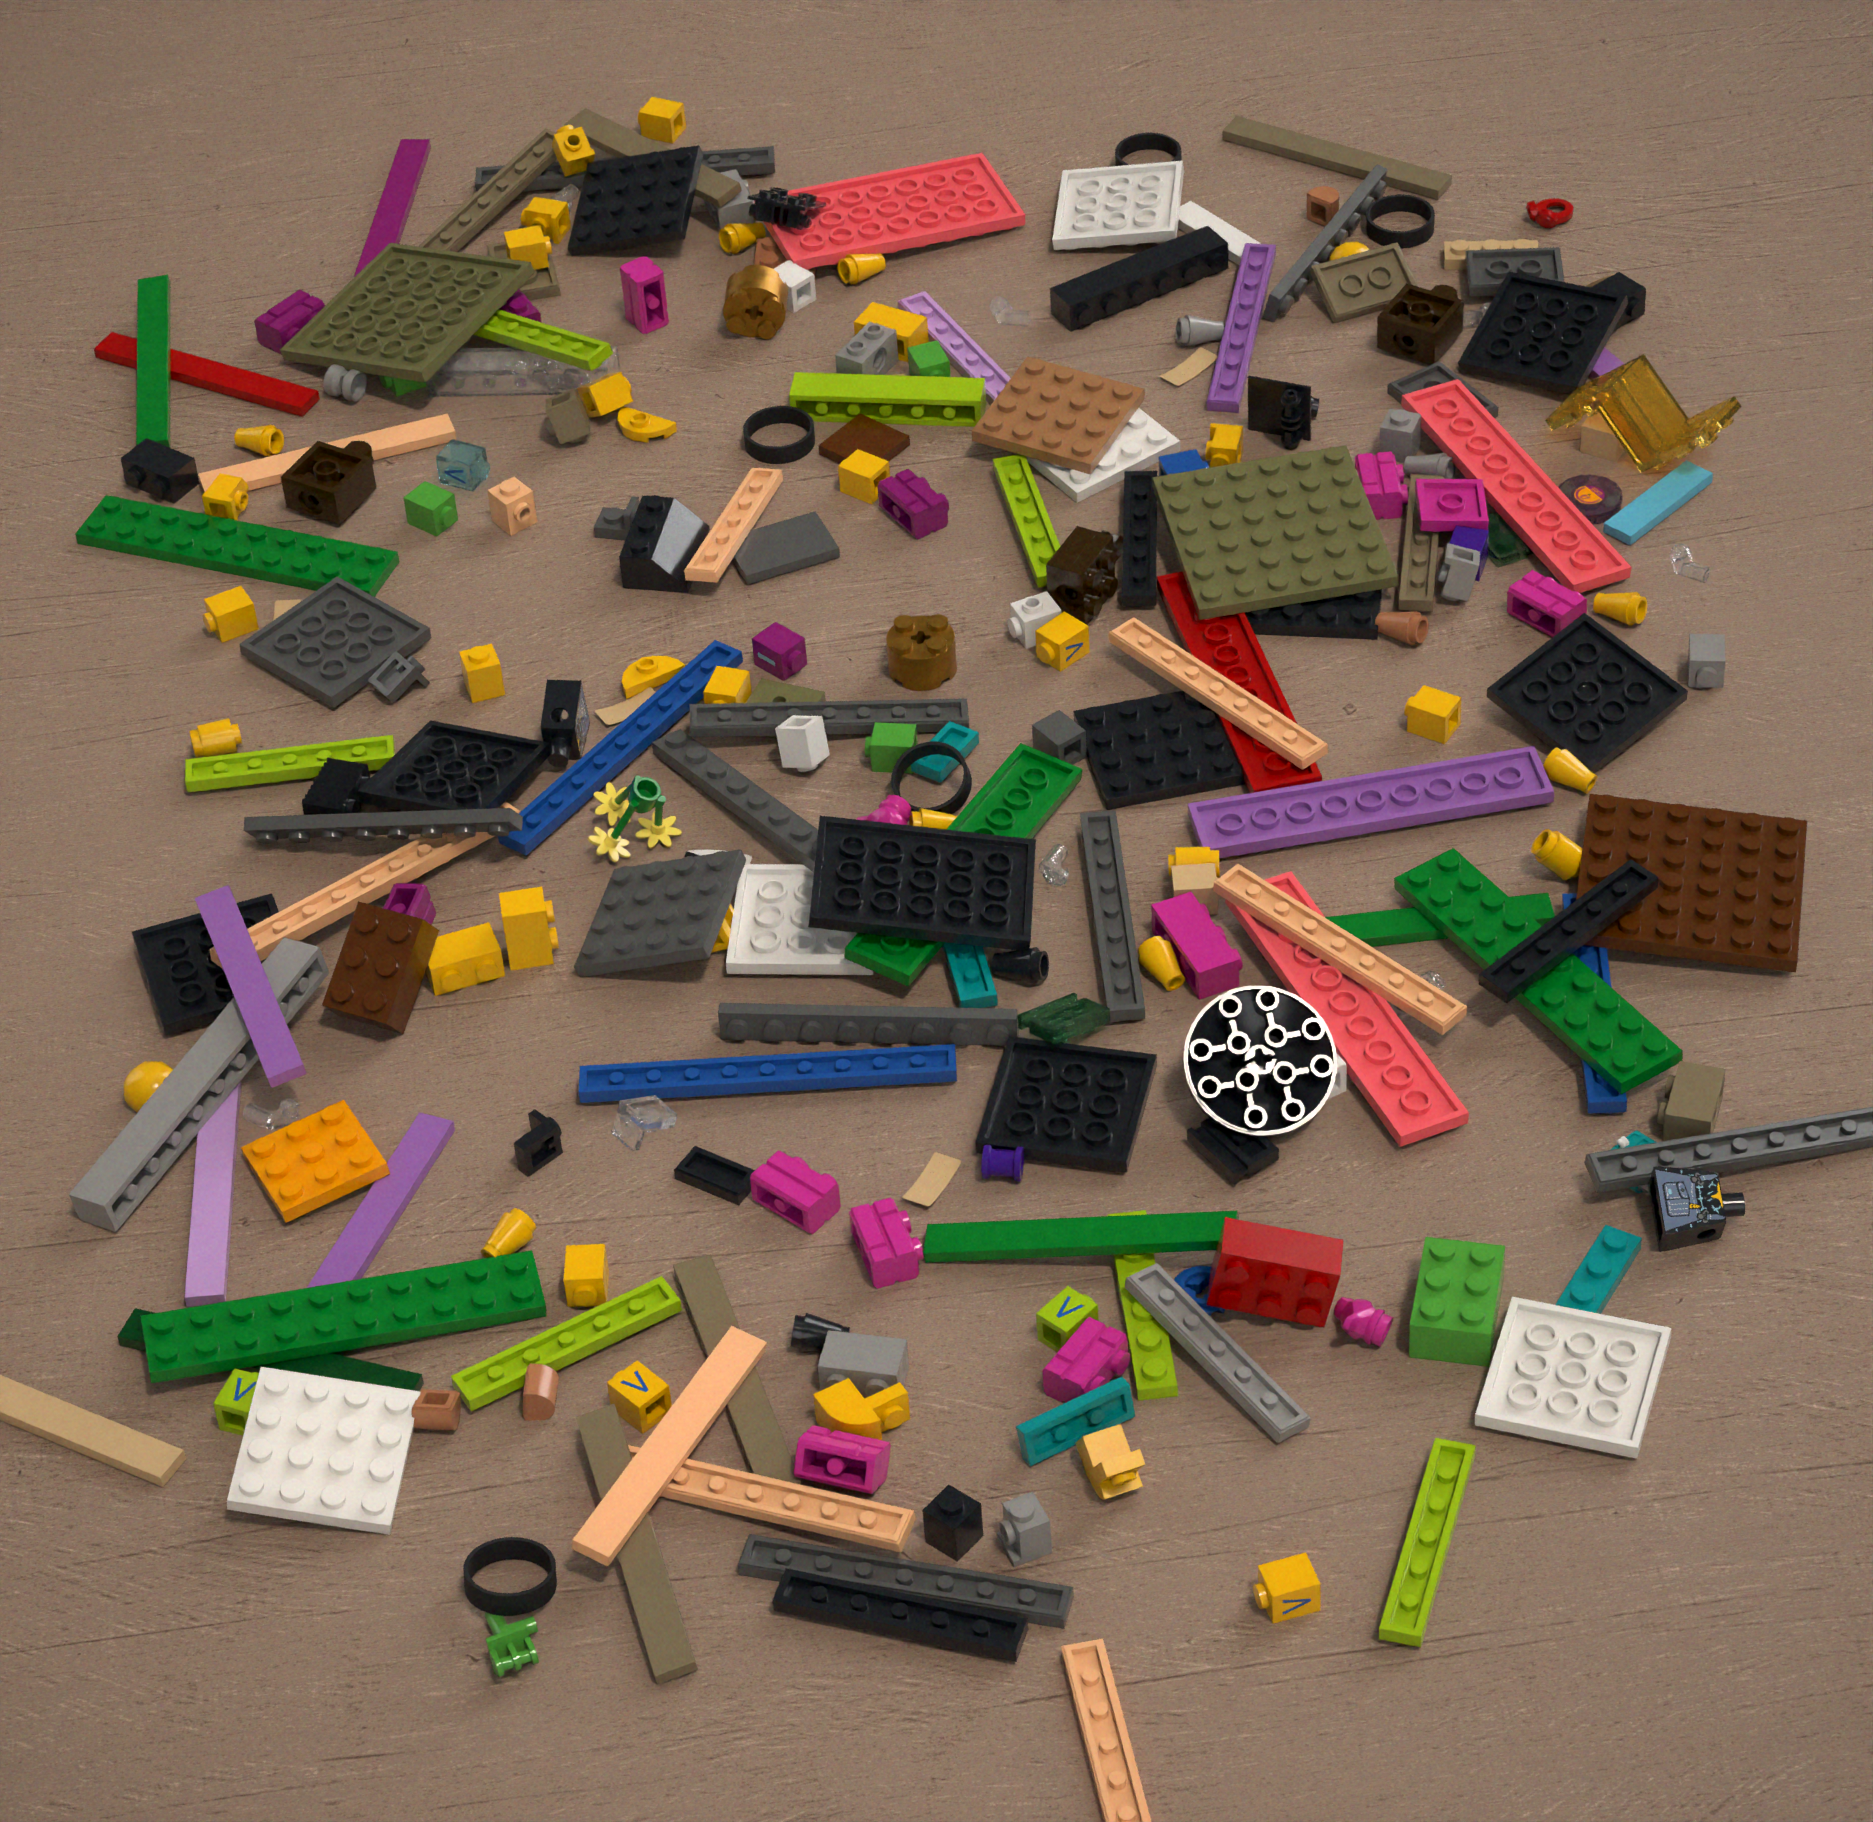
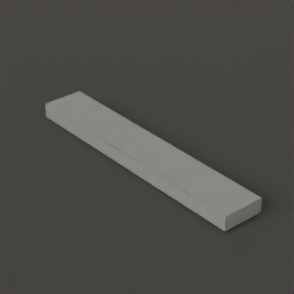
M1158 1263L1126 1278L1124 1286L1126 1290L1277 1443L1309 1427L1310 1416Z

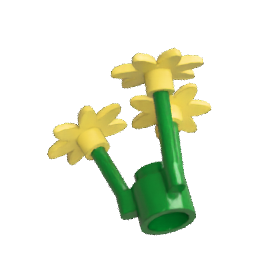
M636 775L628 787L621 788L617 793L612 783L607 782L605 785L606 794L602 792H595L593 794L594 798L602 803L595 809L594 813L596 815L608 813L607 821L609 826H613L616 823L617 817L620 818L615 829L610 828L607 834L595 826V836L588 837V841L591 844L598 846L596 854L601 856L608 852L612 862L616 863L619 860V856L623 858L631 856L624 849L629 844V841L621 839L620 834L627 823H630V818L634 812L646 813L655 808L652 821L646 818L638 819V823L645 829H641L635 834L638 839L649 838V849L654 848L659 840L665 847L670 848L672 845L670 837H678L682 834L680 829L671 827L676 821L675 816L663 819V805L666 797L660 795L661 788L652 778Z

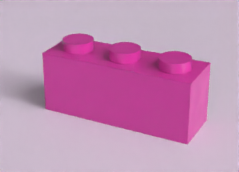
M1188 892L1151 905L1153 934L1161 936L1164 940H1168L1171 943L1180 970L1199 1000L1239 987V970L1243 968L1241 956L1237 949H1231L1226 941L1223 929L1220 926H1215L1212 922L1209 911L1204 903L1200 904L1193 893Z

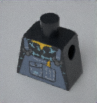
M547 680L541 719V734L543 741L550 743L548 762L555 767H564L568 764L569 760H579L582 758L590 720L582 681ZM563 710L568 713L567 719H562Z
M1661 1166L1653 1167L1648 1189L1659 1252L1715 1241L1722 1236L1726 1225V1217L1745 1215L1743 1193H1722L1719 1175L1714 1171Z

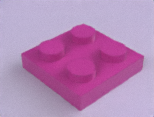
M1416 479L1415 495L1420 531H1454L1455 526L1488 530L1489 518L1483 479Z

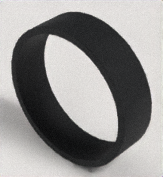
M1139 133L1122 140L1115 149V166L1129 165L1122 159L1133 152L1141 150L1164 151L1175 157L1171 162L1182 161L1180 144L1174 138L1160 133Z
M1405 194L1385 196L1374 201L1368 207L1366 231L1371 240L1382 246L1397 242L1400 249L1415 247L1425 243L1432 237L1434 233L1435 212L1430 203L1416 196ZM1391 212H1410L1422 216L1428 222L1417 229L1392 231L1379 227L1373 221L1379 216Z
M773 406L761 409L752 414L743 426L744 444L747 453L755 460L763 463L785 464L797 461L809 454L815 445L813 419L807 412L796 407ZM779 423L794 424L808 431L807 435L801 440L785 446H765L750 438L757 430Z
M936 741L924 742L911 747L900 756L893 768L891 785L894 794L900 796L902 776L911 764L925 756L946 755L954 758L963 766L962 784L957 793L947 802L923 809L953 814L958 811L969 797L972 786L971 773L961 753L949 744ZM910 804L911 811H919L922 808Z
M505 1537L488 1541L476 1547L464 1562V1589L466 1597L472 1605L486 1613L500 1616L526 1614L544 1606L556 1591L555 1558L547 1547L531 1539ZM511 1559L535 1563L549 1574L539 1585L517 1593L492 1592L478 1586L472 1580L475 1573L486 1565Z

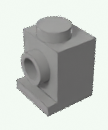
M1447 543L1445 561L1441 563L1437 581L1442 582L1440 595L1443 598L1451 601L1469 600L1479 569L1480 551Z
M1030 1492L1002 1503L1004 1521L999 1522L1000 1532H997V1539L1013 1567L1051 1554L1050 1520L1035 1494Z

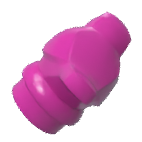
M889 795L885 800L881 801L877 810L868 816L858 817L856 820L907 825L911 806L902 797Z
M1341 1297L1335 1305L1334 1315L1341 1321V1327L1346 1334L1356 1340L1361 1338L1368 1345L1373 1343L1381 1347L1390 1330L1393 1317L1385 1314L1383 1309L1376 1310L1370 1301L1364 1299L1353 1300Z

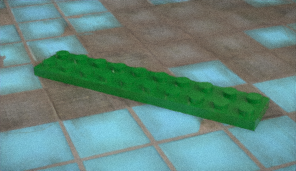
M105 495L75 533L77 543L81 545L317 591L334 578L339 577L373 597L377 595L400 562L398 551Z
M1020 743L946 830L1032 839L1080 782L1083 769ZM857 933L845 947L844 958L909 987L945 942Z
M1454 848L1394 878L1395 890L1483 970L1542 927ZM1573 953L1515 997L1620 1094L1679 1064V1061H1683L1682 1049Z
M530 1250L142 1315L141 1322L152 1384L546 1317L547 1312L533 1251Z

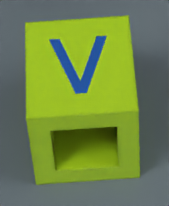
M1067 1286L1036 1313L1038 1341L1058 1352L1086 1318L1091 1317L1099 1321L1098 1304L1088 1295L1080 1294Z
M239 1369L233 1370L213 1402L219 1430L244 1435L259 1373Z

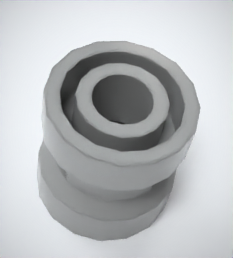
M333 364L325 374L324 391L328 395L336 397L343 395L347 400L360 401L366 392L367 376L358 370L352 369L348 371L343 366Z

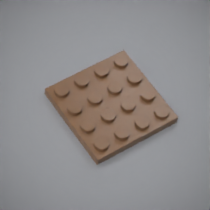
M1027 356L973 428L972 441L1091 475L1144 401L1145 389Z

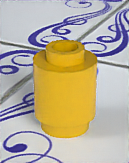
M229 718L197 725V729L189 731L195 758L237 752L236 745L242 743L238 723L231 725Z
M1543 830L1536 837L1531 847V852L1536 855V860L1563 880L1579 876L1583 848L1559 831Z
M1175 847L1176 854H1168L1169 876H1171V866L1215 863L1216 877H1220L1219 850H1210V847Z

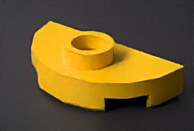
M622 406L618 411V425L622 429V434L633 441L646 443L649 442V438L662 435L666 439L677 432L676 422L625 406Z
M668 656L640 658L629 665L623 672L621 683L626 699L641 693L649 687L655 688L667 683L686 665L678 659Z

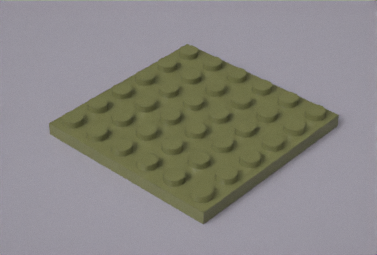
M389 243L280 351L284 360L323 367H330L336 364L343 366L348 371L354 369L372 375L426 382L434 376V373L445 362L452 358V355L464 343L470 340L471 336L482 325L488 322L489 318L500 307L506 304L507 300L535 272L531 262Z
M1346 445L1152 477L1153 490L1199 620L1398 586V573Z

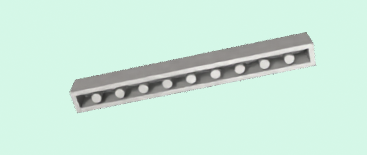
M285 937L262 963L286 1024L290 1022L329 974L320 947ZM235 997L227 1004L225 1009L206 1029L194 1046L185 1054L183 1059L168 1077L164 1079L158 1089L143 1104L137 1114L70 1192L69 1197L80 1221L117 1232L259 1059Z

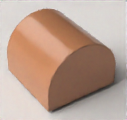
M1319 186L1307 193V220L1326 226L1339 211V192L1329 186Z
M531 1363L527 1366L523 1391L524 1420H547L555 1412L559 1376L549 1366Z
M420 1390V1396L412 1407V1417L415 1418L414 1428L456 1431L461 1412L460 1392Z

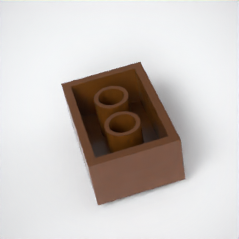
M358 901L322 1006L340 1017L404 1034L440 930L424 919Z

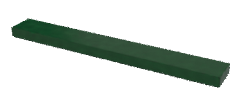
M135 1308L117 1336L119 1345L146 1352L141 1316L154 1314V1312ZM332 1353L239 1369L259 1373L260 1367L413 1391H420L424 1384L422 1374Z

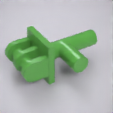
M485 1612V1618L494 1635L485 1638L494 1674L500 1677L504 1675L506 1670L514 1668L517 1671L522 1669L521 1665L531 1662L534 1665L539 1663L536 1649L529 1636L538 1632L533 1616L507 1624L504 1616Z

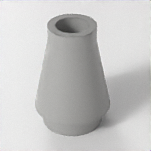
M1190 315L1177 319L1176 339L1179 344H1185L1187 347L1214 340H1222L1224 332L1223 321H1214Z
M1446 453L1407 456L1404 462V473L1407 476H1411V474L1444 476V479H1453L1456 466L1451 462L1453 458L1447 456Z

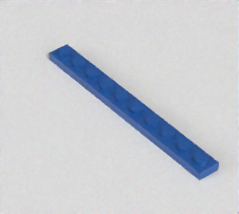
M714 640L519 813L523 817L522 831H509L508 836H498L499 843L523 855L529 854L585 804L595 792L604 787L607 782L613 779L650 746L652 742L690 710L689 704H697L704 697L703 691L716 666L736 669L743 662L742 651Z
M955 1044L586 1065L580 1066L579 1099L580 1103L953 1082L957 1081Z

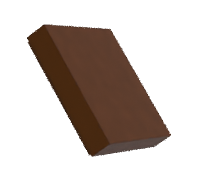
M860 413L819 444V454L841 464L844 459H847L853 452L859 449L890 461L910 445V436Z

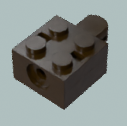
M1406 283L1377 317V348L1396 355L1416 359L1422 363H1436L1463 332L1464 300L1459 299L1457 290L1449 285H1436L1432 290Z
M317 441L281 476L286 508L340 525L377 488L373 470L374 459L370 444L365 441H351L343 449Z
M1076 526L1046 564L1047 592L1060 607L1062 613L1065 611L1088 625L1094 616L1097 617L1107 599L1114 596L1118 586V579L1115 577V563L1120 558L1123 550V537L1115 533L1111 535L1110 532L1105 530L1097 532Z

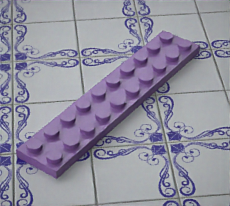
M1535 746L1188 803V816L1199 847H1210V850H1219L1220 859L1554 802V790Z

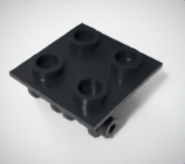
M770 187V190H759V194L748 196L749 200L755 201V204H751L749 208V216H752L754 220L771 222V224H777L779 220L780 226L786 225V227L802 230L803 227L808 228L810 225V216L806 215L807 210L826 206V203L816 201L817 196L812 194L799 193L798 196L788 195L787 189Z
M1248 376V430L1280 435L1282 444L1289 450L1297 448L1301 440L1311 441V386Z

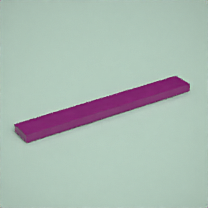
M430 139L400 140L354 277L389 243H400L431 150Z

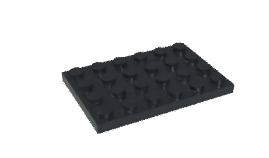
M820 816L808 927L1018 951L1030 949L1036 839Z

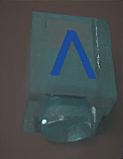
M451 439L436 456L439 481L445 485L474 492L481 482L487 479L490 472V464L487 461L485 447Z

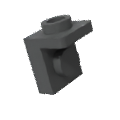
M632 496L626 509L603 507L594 525L595 538L625 541L640 503L639 497Z
M397 651L368 679L392 703L415 680L425 688L430 683L422 675L425 668L413 656L410 655L405 659Z

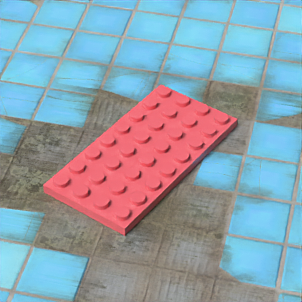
M978 153L789 190L788 195L798 196L799 193L817 196L816 201L825 202L826 206L807 210L806 215L810 216V225L808 228L803 227L802 230L786 227V225L780 226L779 220L777 224L763 222L786 260H790L793 264L810 270L811 268L824 265H837L840 259L846 257V254L896 253L899 250L914 247L921 248L944 241L952 242L959 238L981 236L985 233L999 230H1011L1014 227L1025 225V213L984 154Z

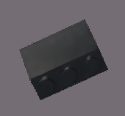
M642 495L619 556L623 588L688 593L692 581L685 579L684 570L710 532V526L675 498Z

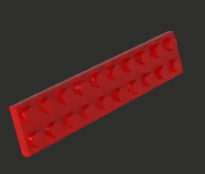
M1183 572L1156 576L1157 589L1185 650L1297 724L1245 612L1199 620ZM1217 714L1244 773V780L1250 793L1322 781V775L1316 762L1302 770Z

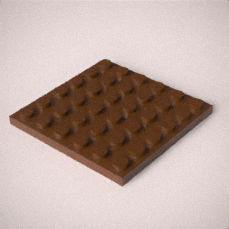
M1589 794L1576 900L1630 859L1658 876L1659 883L1655 891L1584 945L1796 973L1807 821L1791 817L1782 818L1759 815L1757 813L1726 811L1719 808L1710 809L1686 806L1684 804L1654 802L1646 799L1614 797L1607 794Z

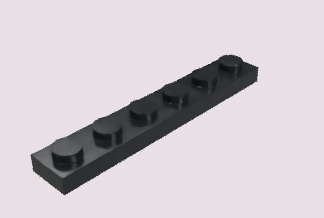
M1124 471L1122 606H1156L1157 498L1153 490L1152 477H1157V471Z
M1630 859L1479 974V985L1505 1003L1510 1002L1658 888L1659 877Z
M788 1568L785 1569L772 1600L773 1609L777 1612L1017 1662L1028 1632V1618Z

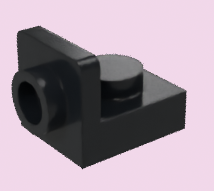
M536 1109L528 1113L531 1131L514 1142L518 1170L527 1177L563 1153L560 1139L562 1132L558 1123L551 1117H545Z

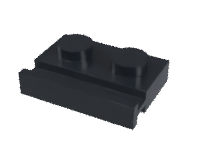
M1209 1118L1202 1121L1199 1128L1194 1130L1191 1127L1187 1130V1141L1234 1185L1245 1174L1249 1177L1279 1160V1148L1265 1136L1247 1137V1135L1233 1133L1217 1125Z

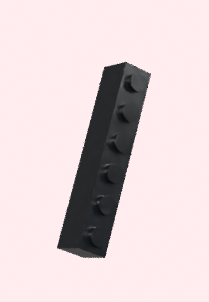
M1207 225L1051 287V314L1072 332L1229 269L1228 242Z

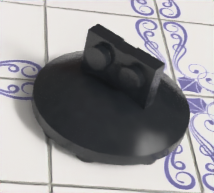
M1270 986L1241 987L1215 998L1195 1018L1183 1048L1184 1078L1195 1103L1217 1125L1233 1133L1247 1135V1137H1276L1292 1132L1306 1124L1319 1112L1326 1102L1336 1077L1337 1055L1335 1044L1322 1017L1300 997L1283 989Z

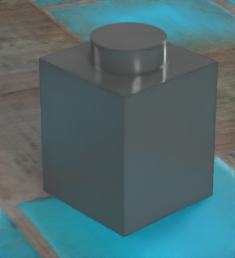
M1058 710L1032 725L1034 749L1072 765L1087 757L1086 730L1062 711Z

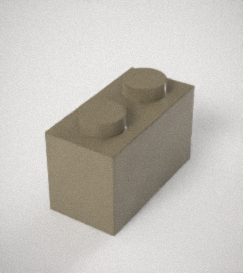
M1679 1061L1676 1075H1669L1667 1079L1665 1098H1669L1668 1102L1661 1101L1657 1124L1664 1125L1663 1141L1714 1132L1723 1099L1725 1069Z

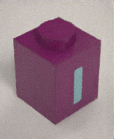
M774 622L752 638L754 665L782 681H785L807 665L805 638L777 622Z

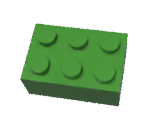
M1425 1237L1410 1320L1409 1358L1490 1367L1504 1281V1245Z

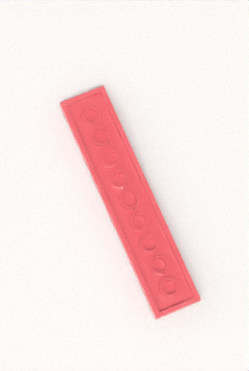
M1459 379L1402 395L1401 406L1404 410L1421 414L1422 430L1443 453L1453 458L1451 462L1467 479H1483L1486 501L1564 587L1571 591L1582 593L1630 578L1632 567Z
M1292 871L1265 879L1268 883L1325 917ZM1225 899L1229 909L1287 990L1307 1002L1322 1017L1332 1035L1336 1053L1347 1064V1074L1400 1147L1468 1124L1469 1112L1386 999Z

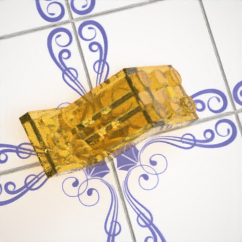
M1643 354L1579 386L1545 421L1553 431L1563 425L1570 428L1583 418V415L1587 414L1588 417H1592L1599 412L1642 473L1652 467L1656 470L1663 468L1675 456L1678 459H1682L1693 452L1696 446H1700L1703 449L1711 445L1718 439L1716 433L1724 430L1734 422L1732 416L1742 406L1736 397L1733 396L1688 418Z

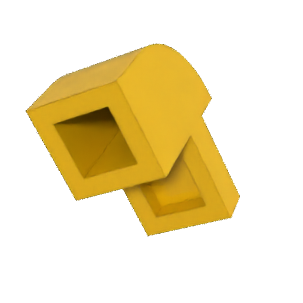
M849 1378L813 1394L816 1422L820 1427L828 1428L831 1432L837 1430L882 1440V1432L896 1428L903 1422L910 1420L908 1392L900 1382L865 1399Z
M1121 1424L1082 1436L1075 1442L1087 1477L1096 1494L1102 1500L1143 1487L1138 1474V1470L1145 1465L1141 1450L1130 1451Z

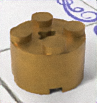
M763 265L745 266L744 270L738 273L735 271L729 277L726 284L723 316L726 321V327L730 332L746 337H761L763 339H771L775 336L785 321L788 300V286L786 282L784 283L779 278L778 272Z
M935 614L932 616L921 615L913 617L900 615L894 619V625L889 629L886 636L888 668L891 679L895 682L896 678L902 682L903 688L913 691L933 690L941 687V681L949 677V680H951L957 672L955 633L948 623V618L942 614Z

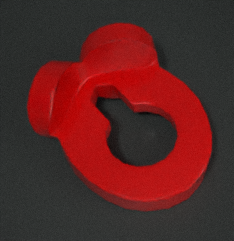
M1545 199L1537 204L1533 200L1526 203L1529 218L1544 228H1554L1556 224L1565 223L1573 217V204L1563 199ZM1551 206L1563 207L1564 210L1561 212H1553L1552 210H1549L1547 208Z

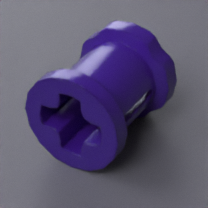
M984 1145L981 1167L982 1179L989 1180L990 1176L1014 1177L1015 1181H1022L1024 1147L1017 1146L1016 1150L992 1149L991 1145Z

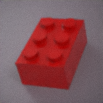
M1225 1217L1210 1269L1206 1305L1324 1328L1341 1276L1344 1240Z

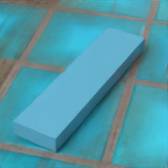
M1686 460L1604 523L1603 532L1628 545H1632L1710 485L1713 480V473Z

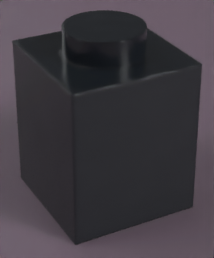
M949 1484L922 1510L925 1543L957 1562L984 1536L981 1503Z

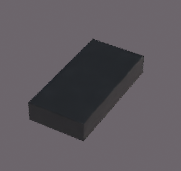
M694 1146L674 1169V1176L678 1181L739 1206L751 1192L750 1177L751 1173L755 1170Z

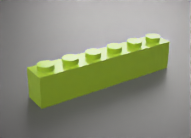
M795 372L789 393L790 406L807 412L813 419V422L848 423L861 413L883 424L975 427L985 414L987 404L985 378Z

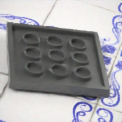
M336 577L247 638L239 646L241 655L334 708L368 684V679L395 651L405 658L430 640L431 632L430 628L345 580Z
M742 850L719 851L713 854L694 857L687 856L682 859L663 862L655 861L650 864L631 867L623 866L614 869L574 965L578 975L585 977L708 959L746 863Z

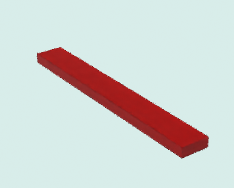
M111 332L94 348L96 358L137 369V339ZM171 349L170 379L301 417L320 400L318 390Z

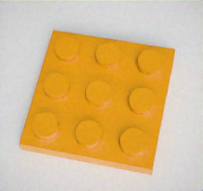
M345 1100L329 1105L314 1114L241 1147L244 1159L285 1223L390 1174L387 1162Z

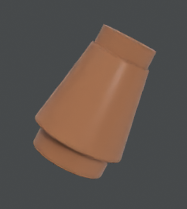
M1418 611L1380 612L1375 620L1379 633L1409 645L1424 642L1428 634V619Z

